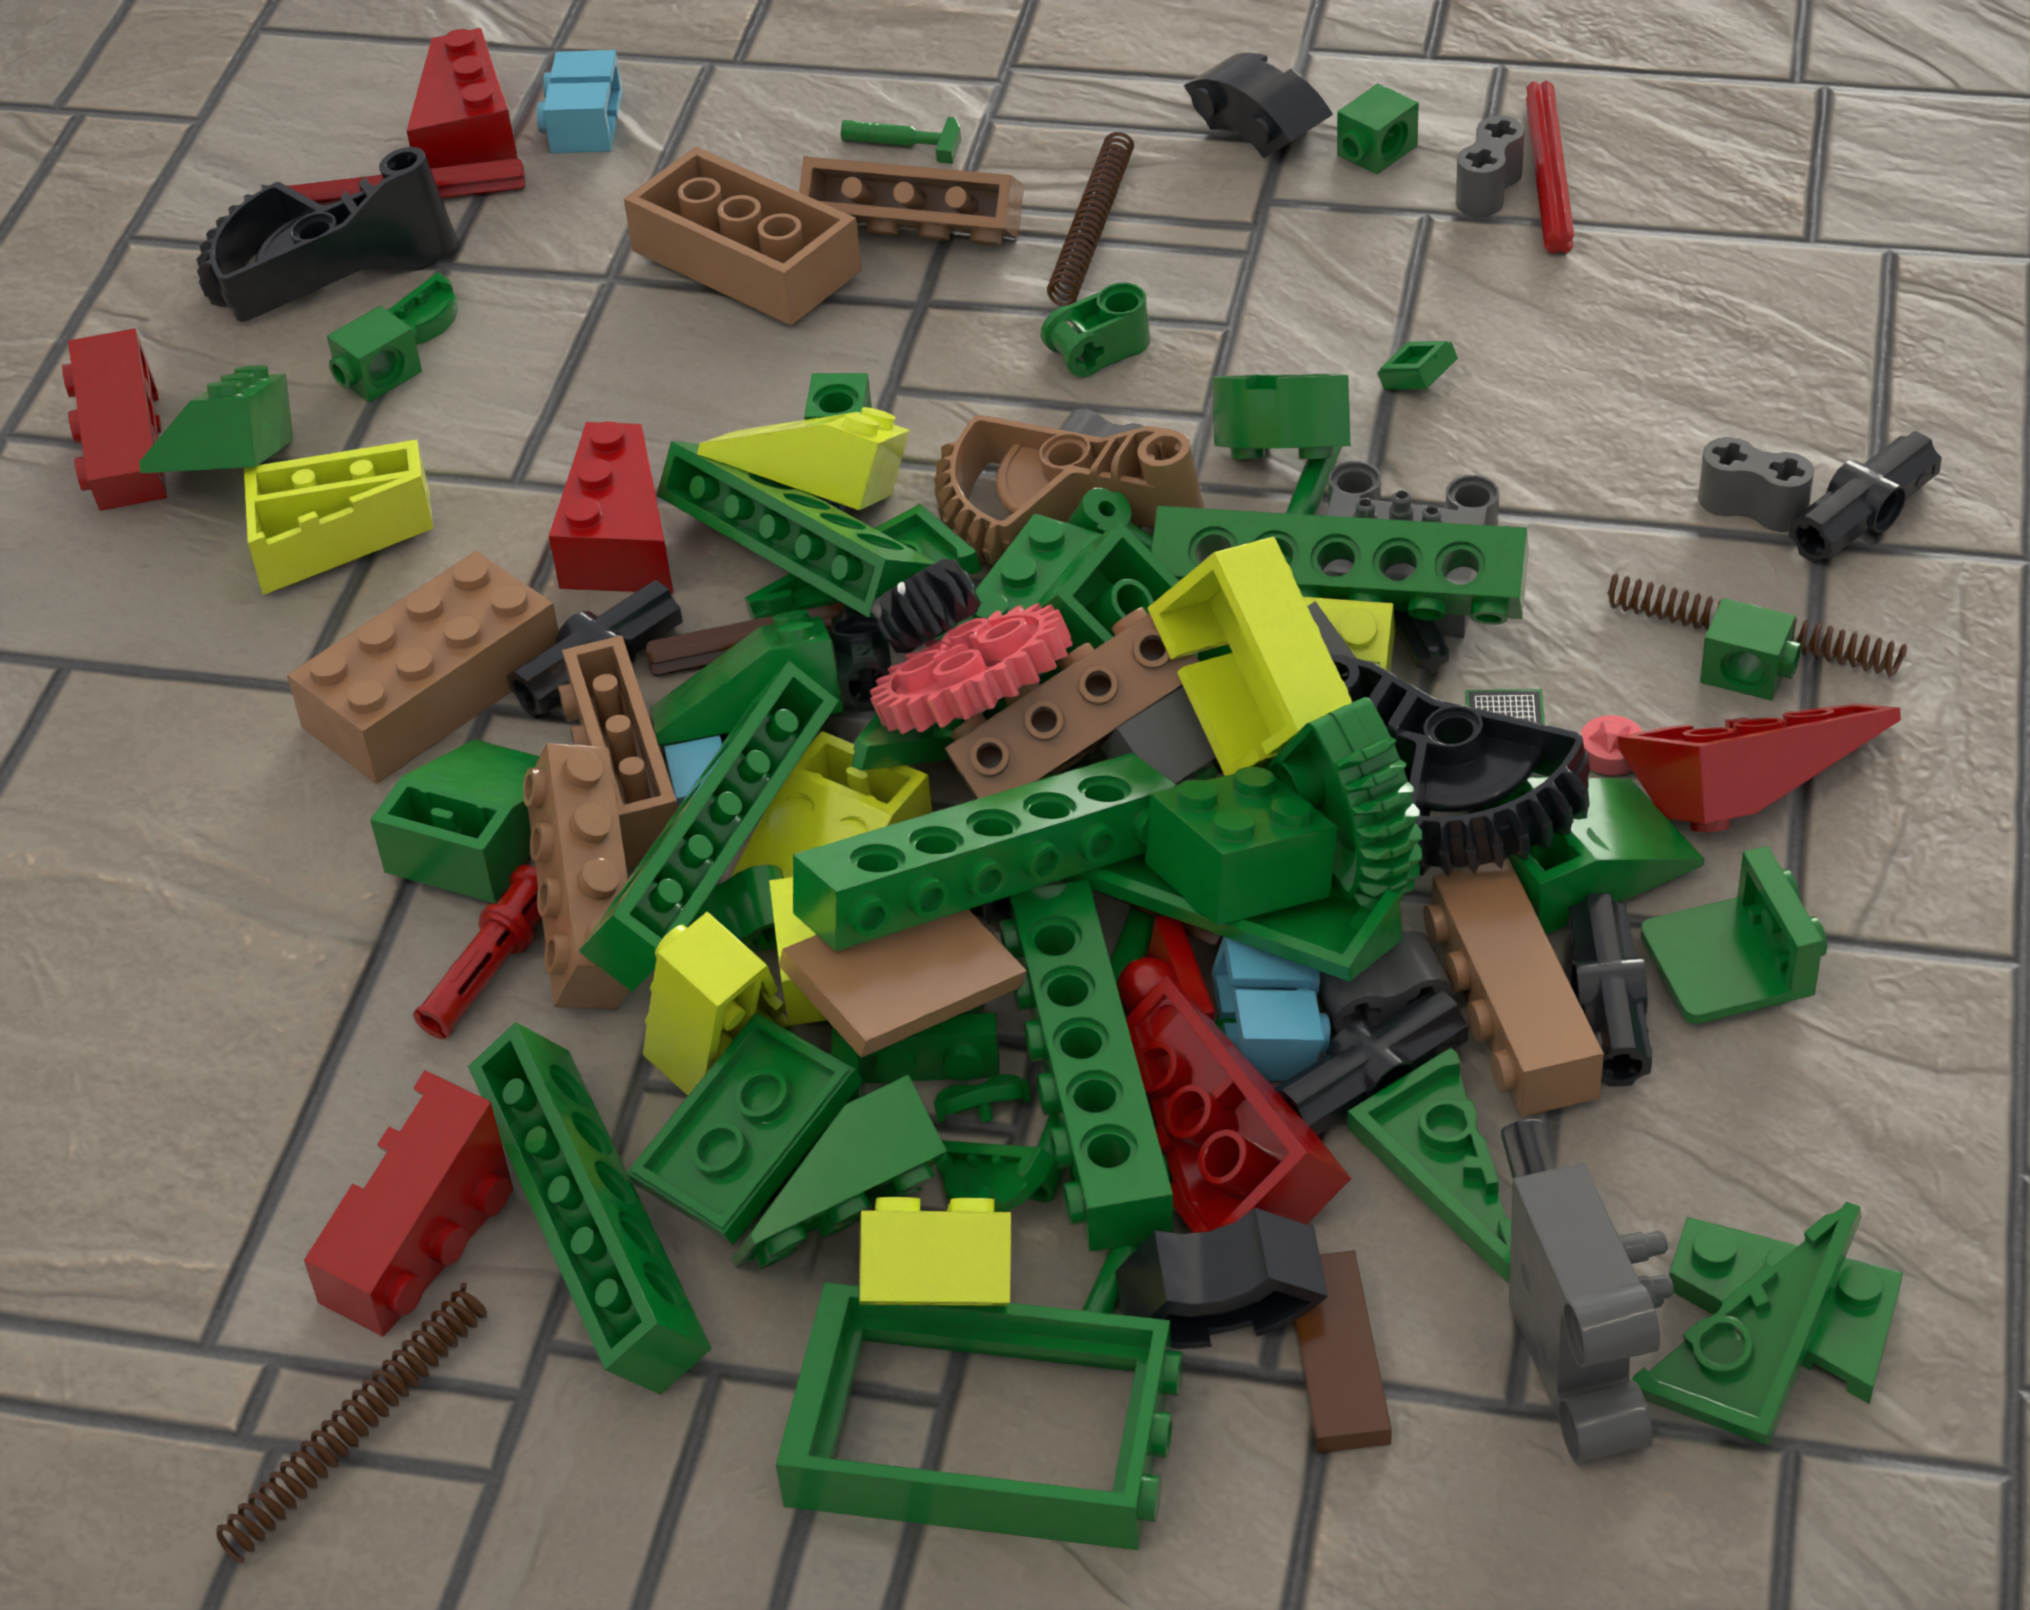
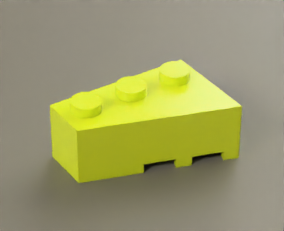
M417 439L244 468L247 539L262 595L433 529L430 492Z
M706 912L688 928L684 925L676 926L657 946L655 951L657 958L654 979L650 985L652 993L649 1013L645 1019L647 1027L642 1055L687 1096L756 1012L788 1031L794 1027L793 1025L788 1026V1019L783 1014L786 1009L785 1005L774 995L778 989L767 964L710 913Z

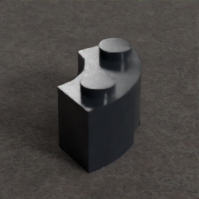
M1251 52L1240 53L1225 59L1184 85L1191 97L1195 110L1204 118L1210 130L1223 127L1238 132L1253 144L1264 159L1334 115L1319 93L1292 68L1283 72L1273 65L1266 63L1268 61L1267 55Z
M1254 1208L1234 1223L1208 1232L1176 1234L1155 1230L1115 1271L1122 1315L1170 1320L1171 1348L1175 1349L1212 1347L1210 1335L1235 1331L1253 1325L1256 1337L1269 1333L1302 1317L1328 1297L1314 1227L1258 1208Z

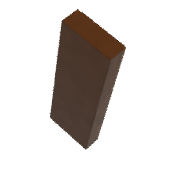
M1355 1250L1320 1254L1328 1297L1311 1311L1293 1321L1317 1453L1391 1445L1392 1428Z

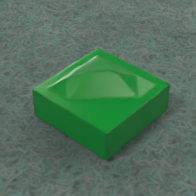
M1407 342L1380 368L1377 375L1383 389H1427L1458 357L1452 342Z

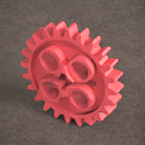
M1034 604L1026 610H1023L1022 605L1005 615H1002L999 610L994 612L988 619L975 618L947 631L942 639L926 642L925 649L904 655L905 662L890 666L888 668L890 674L876 680L878 686L870 690L872 695L870 700L882 725L886 726L890 732L899 729L900 733L904 734L916 727L918 733L934 723H938L939 727L942 728L954 718L967 720L971 716H975L987 709L995 708L998 700L1002 697H1015L1019 695L1018 688L1021 686L1038 683L1040 681L1038 674L1054 670L1057 667L1055 661L1068 655L1066 648L1072 646L1071 635L1059 609L1054 611L1052 605L1041 608L1040 604Z

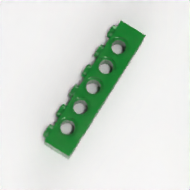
M671 441L656 494L657 497L868 618H875L871 608L874 601L882 596V594L931 564L937 563L808 492L697 455L699 444Z
M1157 506L1151 553L1179 581L1214 552L1275 537L1283 556L1292 559L1289 566L1303 597L1393 603L1394 611L1408 612L1409 616L1425 621L1441 620L1445 617V614L1470 616L1471 620L1481 624L1499 625L1507 622L1508 618L1522 619L1529 554L1527 527ZM1343 559L1354 564L1351 570L1342 576L1333 577L1323 572L1324 568L1335 560ZM1398 563H1406L1415 568L1413 574L1404 580H1391L1384 576L1388 568ZM1459 567H1468L1477 572L1476 577L1466 584H1454L1446 579L1452 570Z
M788 661L753 699L581 946L579 952L633 992L655 970L657 958L655 951L661 940L678 925L688 927L839 700Z
M1129 753L793 854V914L834 951H839L1146 853L1150 794L1175 788L1178 785L1134 753Z
M1084 879L1041 886L1009 896L1011 919L1001 920L999 923L1001 942L1027 970L1022 987L1014 990V997L1018 1011L1030 1009L1032 1017L1031 1021L1024 1022V1032L1030 1062L1042 1061L1045 1073L1037 1074L1038 1094L1043 1115L1055 1114L1058 1122V1127L1050 1128L1052 1153L1056 1158V1169L1069 1168L1072 1182L1063 1183L1064 1200L1070 1226L1083 1225L1089 1252L1143 1243L1155 1230L1173 1233V1193L1089 881Z
M515 1022L468 1065L469 1071L481 1097L491 1101L502 1144L604 1369L661 1395L705 1356L712 1347L630 1177L626 1174L627 1171L569 1050Z

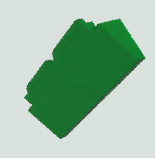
M1050 773L1047 778L1055 776V774ZM1146 853L1065 878V880L1071 882L1088 879L1090 888L1349 982L1403 940L1399 893L1388 889L1375 908L1368 910L1360 906L1355 900L1348 901L1332 879L1330 897L1216 926L1145 864Z

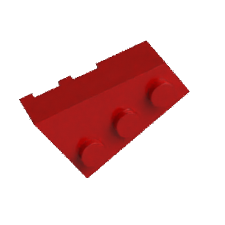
M482 28L472 30L456 29L446 35L431 39L406 131L410 147L420 148L424 151L431 169L518 159L509 110Z

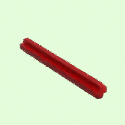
M1547 80L1540 84L1532 81L1526 87V106L1544 248L1551 254H1555L1558 251L1567 254L1574 247L1573 237L1575 235L1555 88Z
M520 159L431 169L442 199L520 190L525 187L526 183L524 165ZM382 175L365 176L371 186L383 180ZM364 177L289 185L288 187L322 206H327L340 201V197L345 191L350 196L360 192L358 183Z

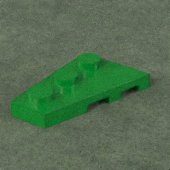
M1687 1217L1669 1272L1674 1293L1714 1315L1721 1308L1723 1300L1767 1263L1773 1267L1798 1245ZM1845 1258L1802 1366L1810 1371L1815 1364L1848 1382L1847 1392L1870 1404L1898 1299L1903 1272Z

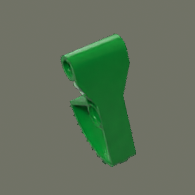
M1363 697L1306 723L1270 761L1265 769L1272 772L1275 777L1338 826L1332 879L1348 901L1355 900L1360 906L1373 910L1387 889L1399 893L1400 900H1402L1404 895L1415 889V879L1420 876V865L1418 862L1422 860V849L1418 844L1422 839V830L1415 821L1419 817V809L1414 805L1411 797L1414 787L1407 781L1404 772L1407 763L1399 758L1395 748L1397 740L1391 738L1373 702L1369 698Z

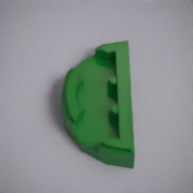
M437 272L387 311L413 329L415 342L418 345L430 341L447 330L455 321L458 304L451 281Z
M942 1140L947 1152L937 1161L936 1169L938 1173L943 1175L944 1187L947 1193L945 1196L949 1201L954 1198L994 1199V1212H1008L1024 1203L1044 1182L1056 1158L1042 1147Z

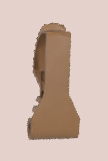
M980 415L970 420L956 442L947 443L941 447L942 457L935 463L937 472L934 478L936 486L934 492L941 520L976 551L980 565L989 564L991 569L1034 513L1068 523L1070 516L1077 509L1084 495L1093 488H1105L1113 493H1116L1118 490L1122 493L1131 507L1132 515L1130 522L1140 529L1142 527L1154 529L1157 506L1204 508L1189 438L1184 433L1155 426H1145L1101 438ZM990 463L1000 464L996 475V490L1002 504L1012 513V515L1002 521L984 514L969 502L975 482L984 468Z

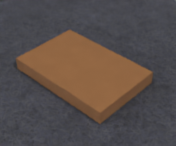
M969 909L839 951H834L818 935L783 948L778 965L861 1058L1021 988L1027 972Z

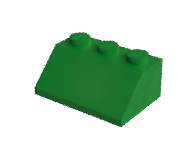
M265 365L244 366L235 368L234 374L221 376V382L207 384V391L188 402L139 461L140 473L256 467L293 441L286 374L269 375L268 366Z

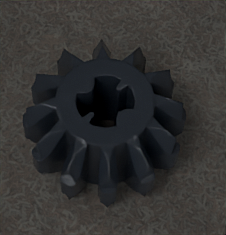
M942 559L882 594V596L874 601L871 612L878 623L876 627L884 640L889 641L896 653L907 654L969 619V617L977 613L981 602L974 590L976 587L968 573L961 569L956 560Z

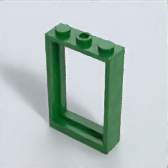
M824 1282L776 1461L783 1506L1139 1550L1143 1522H1156L1159 1513L1162 1481L1161 1476L1152 1475L1155 1457L1168 1458L1170 1451L1173 1415L1172 1413L1164 1412L1166 1395L1179 1396L1182 1383L1184 1356L1181 1351L1171 1350L1170 1320L1010 1303L1007 1306L859 1305V1286ZM870 1341L1134 1371L1112 1492L834 1459L863 1342Z

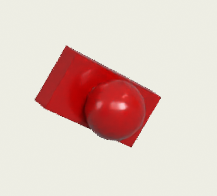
M1168 916L1155 917L1147 956L1129 962L1121 971L1116 981L1124 1013L1129 1015L1168 975L1185 990L1213 1021L1215 1009L1182 921Z

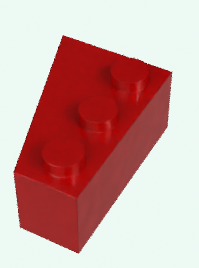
M136 329L68 340L71 363L62 364V374L69 398L76 397L77 409L68 411V419L75 444L82 443L84 456L74 459L81 491L91 490L99 511L166 499L165 472L140 473L139 461L158 440V433L162 432L160 417L155 415L153 401L159 400L158 388Z
M612 421L585 423L549 533L559 589L637 592L647 584L657 580L667 587L671 594H674L642 424Z
M426 1070L423 1071L413 1087L416 1093L422 1095L404 1126L400 1131L389 1126L378 1142L377 1146L385 1151L386 1154L364 1189L352 1183L304 1259L317 1302L382 1337L388 1333L402 1316L408 1315L416 1308L425 1289L446 1266L452 1265L460 1258L470 1238L489 1217L497 1215L503 1209L510 1193L514 1190L491 1101Z

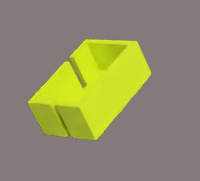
M1275 537L1214 552L1148 607V611L1171 660L1229 644L1233 652L1183 666L1177 671L1225 776L1235 774L1237 770L1244 767L1265 768L1306 723L1352 703L1348 689L1337 671L1321 637L1319 627L1313 620L1293 577L1292 570L1286 562Z

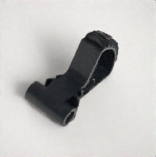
M405 147L389 153L379 164L383 177L380 183L371 186L364 177L358 183L360 192L350 196L345 191L340 197V201L327 206H322L280 182H275L269 186L262 184L259 192L254 195L246 194L243 196L244 202L242 204L232 205L228 208L229 216L219 217L216 220L217 228L210 229L206 233L207 240L199 246L201 254L196 259L199 266L197 273L200 278L199 284L205 297L209 298L212 305L230 307L236 320L245 322L360 270L421 269L450 255L457 248L458 239L424 151L416 147ZM257 253L255 262L245 266L250 261V259Z
M1330 655L1342 681L1348 689L1352 702L1363 697H1367L1373 702L1391 738L1397 740L1395 748L1399 758L1407 763L1404 772L1407 781L1414 787L1411 797L1414 805L1419 809V817L1415 821L1422 830V839L1418 842L1422 849V860L1418 862L1421 876L1431 867H1441L1447 877H1449L1455 867L1468 866L1475 875L1479 864L1488 862L1495 863L1502 870L1506 857L1515 854L1527 861L1531 846L1537 845L1550 849L1552 838L1554 837L1553 833L1570 835L1571 827L1574 823L1573 819H1587L1588 808L1590 807L1588 793L1590 765L1588 753L1584 749L1583 737L1579 732L1438 700L1373 662L1344 655ZM1532 773L1549 777L1527 794L1492 809L1466 815L1430 816L1431 811L1462 812L1498 802L1521 787Z

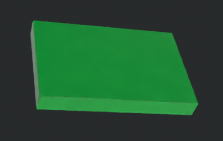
M756 1012L640 1154L626 1174L635 1185L729 1244L734 1245L861 1085L863 1080L853 1067Z

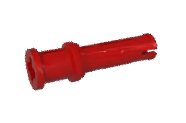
M521 865L515 869L509 877L511 885L497 904H488L479 915L480 931L459 958L450 966L448 972L422 1005L418 1006L413 1012L416 1023L429 1035L439 1039L449 1037L453 1032L454 1026L478 995L486 988L488 982L508 956L525 951L534 940L533 929L542 919L538 912L537 894H535L538 892L535 867Z

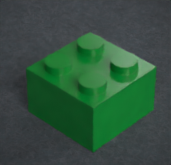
M1244 767L1237 770L1235 774L1205 781L1188 780L1179 784L1178 787L1151 793L1145 864L1217 926L1330 897L1338 826L1316 810L1308 801L1291 790L1264 767Z

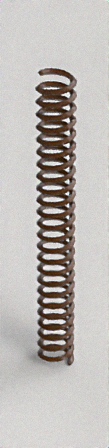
M1113 132L1105 137L1047 286L1048 297L1059 306L1071 305L1077 301L1079 291L1085 279L1084 277L1089 269V264L1092 261L1106 219L1109 216L1125 169L1135 147L1132 138L1125 133ZM1115 136H1121V137L1126 138V139L1128 140V142H1126V141L1123 140V139L1113 138V137H1115ZM1113 142L1122 143L1123 145H1125V147L1127 148V150H1126L1124 147L1120 146V145L1111 144V143H1113ZM1059 282L1068 287H1073L1074 289H1065L1059 284ZM1055 286H1056L1060 291H1062V292H1064V293H1069V294H1071V296H1064V295L1060 294V293L1056 290ZM1053 294H1055L1058 298L1062 300L1071 301L1066 303L1060 302L1054 298Z
M1617 572L1612 575L1607 594L1609 595L1610 606L1613 609L1621 604L1625 612L1633 608L1636 615L1645 611L1648 618L1656 613L1660 621L1668 616L1672 624L1680 619L1683 626L1692 622L1695 629L1704 625L1705 630L1708 631L1710 627V610L1713 603L1712 596L1707 597L1704 611L1697 623L1698 608L1701 600L1700 593L1695 595L1691 611L1687 619H1685L1686 605L1689 598L1688 590L1683 592L1680 606L1674 616V603L1678 592L1676 587L1671 589L1669 601L1662 613V601L1666 590L1665 585L1662 584L1659 587L1654 606L1650 611V599L1654 588L1652 581L1647 584L1644 599L1638 608V597L1642 586L1641 579L1636 580L1632 597L1626 606L1627 591L1631 579L1629 576L1624 578L1620 595L1615 602V589L1619 576ZM1795 617V625H1794V632H1793V640H1792V641H1794V633H1795V628H1796V623H1797V618H1796V617ZM1808 619L1803 621L1796 642L1802 643L1801 653L1803 656L1812 651L1815 659L1824 654L1827 662L1836 657L1839 665L1849 660L1852 668L1858 666L1861 662V667L1864 671H1867L1873 665L1876 674L1881 673L1885 669L1889 678L1896 674L1907 652V645L1904 643L1901 645L1892 667L1895 643L1892 640L1888 643L1884 657L1879 665L1883 642L1882 638L1879 637L1876 639L1873 651L1867 662L1870 636L1867 634L1864 636L1860 650L1855 658L1858 633L1855 631L1852 633L1847 649L1842 657L1846 634L1843 628L1839 631L1838 638L1830 654L1834 630L1832 625L1827 628L1824 640L1818 650L1822 626L1820 622L1815 624L1813 634L1806 647Z
M461 1283L460 1291L452 1292L450 1296L451 1301L442 1302L441 1311L436 1310L432 1312L431 1320L422 1322L421 1330L412 1332V1340L402 1342V1350H394L392 1352V1360L387 1359L382 1362V1370L377 1369L372 1372V1380L367 1379L362 1382V1390H354L352 1392V1400H344L342 1402V1410H334L331 1414V1420L322 1421L321 1430L312 1431L311 1441H302L300 1445L301 1451L291 1452L290 1461L281 1462L280 1472H271L269 1482L260 1483L259 1493H250L248 1503L238 1505V1514H229L227 1524L217 1526V1539L225 1552L234 1561L244 1563V1557L240 1556L229 1545L222 1533L223 1530L231 1533L237 1543L247 1552H255V1545L248 1536L235 1527L233 1520L241 1522L249 1534L257 1541H265V1533L256 1523L246 1517L244 1509L251 1511L267 1530L276 1531V1523L265 1511L256 1506L255 1499L261 1500L277 1519L286 1520L285 1510L275 1500L267 1496L265 1488L271 1489L280 1502L288 1509L297 1510L296 1500L286 1490L277 1485L276 1478L282 1479L295 1496L300 1499H307L306 1489L296 1479L287 1474L286 1467L292 1468L299 1479L309 1488H318L316 1478L297 1463V1457L303 1458L307 1466L318 1477L328 1478L326 1467L318 1459L308 1454L306 1449L308 1446L314 1448L317 1455L326 1465L331 1468H338L337 1458L326 1447L318 1443L317 1436L323 1437L328 1446L338 1456L348 1458V1449L338 1438L328 1432V1426L334 1427L337 1434L347 1445L359 1447L358 1438L351 1430L338 1422V1416L344 1417L351 1429L359 1436L369 1437L367 1426L348 1411L347 1407L349 1405L354 1407L358 1415L368 1425L379 1427V1419L368 1407L358 1401L357 1397L359 1395L365 1398L368 1405L378 1415L389 1417L388 1407L382 1400L368 1391L367 1387L369 1385L375 1388L378 1395L388 1405L399 1407L398 1397L391 1389L378 1381L377 1377L379 1375L384 1376L388 1385L398 1395L409 1397V1389L404 1382L411 1387H419V1379L415 1373L421 1377H429V1370L424 1362L431 1367L439 1366V1360L433 1352L440 1357H448L449 1353L446 1345L458 1347V1339L454 1333L459 1337L467 1338L468 1330L466 1326L470 1328L478 1327V1321L475 1316L487 1318V1310L477 1298L466 1293L467 1283ZM462 1297L467 1308L457 1303L456 1298ZM447 1307H452L457 1317L446 1311ZM442 1316L450 1329L437 1322V1317ZM432 1326L438 1337L428 1332L427 1327ZM423 1336L425 1342L431 1348V1350L424 1344L418 1342L417 1337ZM413 1346L414 1350L422 1360H420L414 1354L408 1352L407 1347ZM403 1356L411 1369L399 1362L397 1357ZM389 1365L394 1366L402 1380L389 1372L387 1367Z

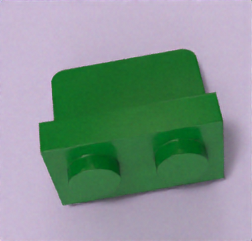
M1769 846L1743 851L1737 897L1649 918L1641 925L1640 937L1682 1017L1687 1022L1693 1024H1700L1815 995L1821 956H1825L1827 953V939L1821 922L1815 916L1809 917L1799 899L1798 886L1793 874L1788 869H1781Z

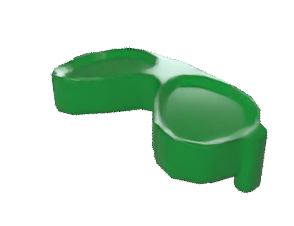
M999 1074L977 1085L962 1084L946 1087L937 1094V1098L933 1103L937 1120L940 1123L945 1120L944 1116L955 1114L975 1106L978 1107L980 1121L989 1122L994 1119L990 1102L1023 1098L1025 1102H1030L1031 1096L1026 1079L1012 1074Z

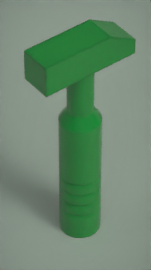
M955 117L947 118L942 133L918 131L913 126L843 120L840 130L841 140L906 147H912L915 144L937 145L935 151L936 159L939 163L953 164L961 143L960 126Z

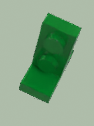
M996 1013L959 1014L862 1058L832 1026L831 1055L853 1067L863 1080L845 1104L865 1095V1083H892L909 1075L911 1081H968L992 1078L999 1075L1000 1054Z

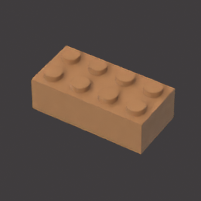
M696 146L624 198L633 252L791 326L862 271L856 217Z
M474 551L287 674L301 727L374 783L378 784L512 692L507 675L556 644L559 629L554 605L478 551Z

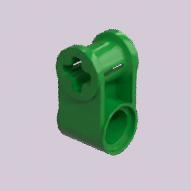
M1128 282L1108 285L1098 293L1071 305L1059 307L1051 312L1041 327V340L1052 352H1059L1064 357L1066 368L1077 377L1093 375L1100 369L1117 361L1138 355L1146 350L1150 344L1146 293L1143 288ZM1067 321H1070L1074 326L1070 327ZM1078 356H1081L1085 361H1081Z

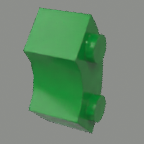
M1250 374L1212 377L1214 446L1231 448V458L1233 459L1265 457V449L1298 448L1299 459L1334 457V447L1351 446L1349 379L1346 374Z

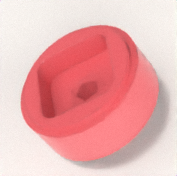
M1615 715L1601 716L1589 721L1583 727L1581 735L1583 737L1584 749L1588 753L1590 769L1603 775L1612 776L1633 771L1618 749V736L1643 732L1642 729L1632 720Z

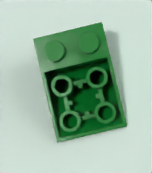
M473 739L401 776L370 819L384 873L496 903L510 884L509 877L518 866L523 865L530 854L531 828L528 807L523 800V782L527 769L534 768L540 756Z
M1529 777L1521 787L1509 796L1488 806L1469 810L1468 814L1485 811L1511 802L1527 794L1547 778ZM1588 778L1590 807L1588 808L1587 819H1573L1574 823L1572 824L1570 835L1553 833L1554 837L1552 838L1550 849L1537 845L1531 846L1527 861L1515 854L1505 858L1510 860L1546 935L1568 926L1569 907L1583 901L1586 895L1610 894L1615 901L1620 903L1704 866L1705 859L1632 779Z
M909 1075L844 1105L731 1258L736 1268L752 1260H755L759 1269L771 1266L797 1251L796 1246L808 1239L807 1233L818 1229L822 1239L835 1235L860 1221L859 1215H861V1211H867L872 1208L870 1203L876 1201V1198L912 1197L922 1190L921 1185L935 1177L931 1168L947 1150Z

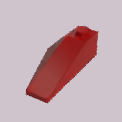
M1854 703L1785 712L1782 714L1783 719H1749L1746 717L1726 719L1725 727L1693 729V725L1685 724L1618 736V749L1655 806L1666 818L1690 822L1691 831L1716 832L1729 829L1730 819L1756 814L1899 722L1901 714L1898 707Z
M1166 975L1126 1017L1145 1093L1148 1095L1157 1128L1155 1130L1161 1152L1165 1154L1173 1181L1170 1184L1173 1193V1207L1193 1233L1208 1232L1234 1223L1254 1208L1308 1224L1351 1180V1177L1316 1133L1173 978Z

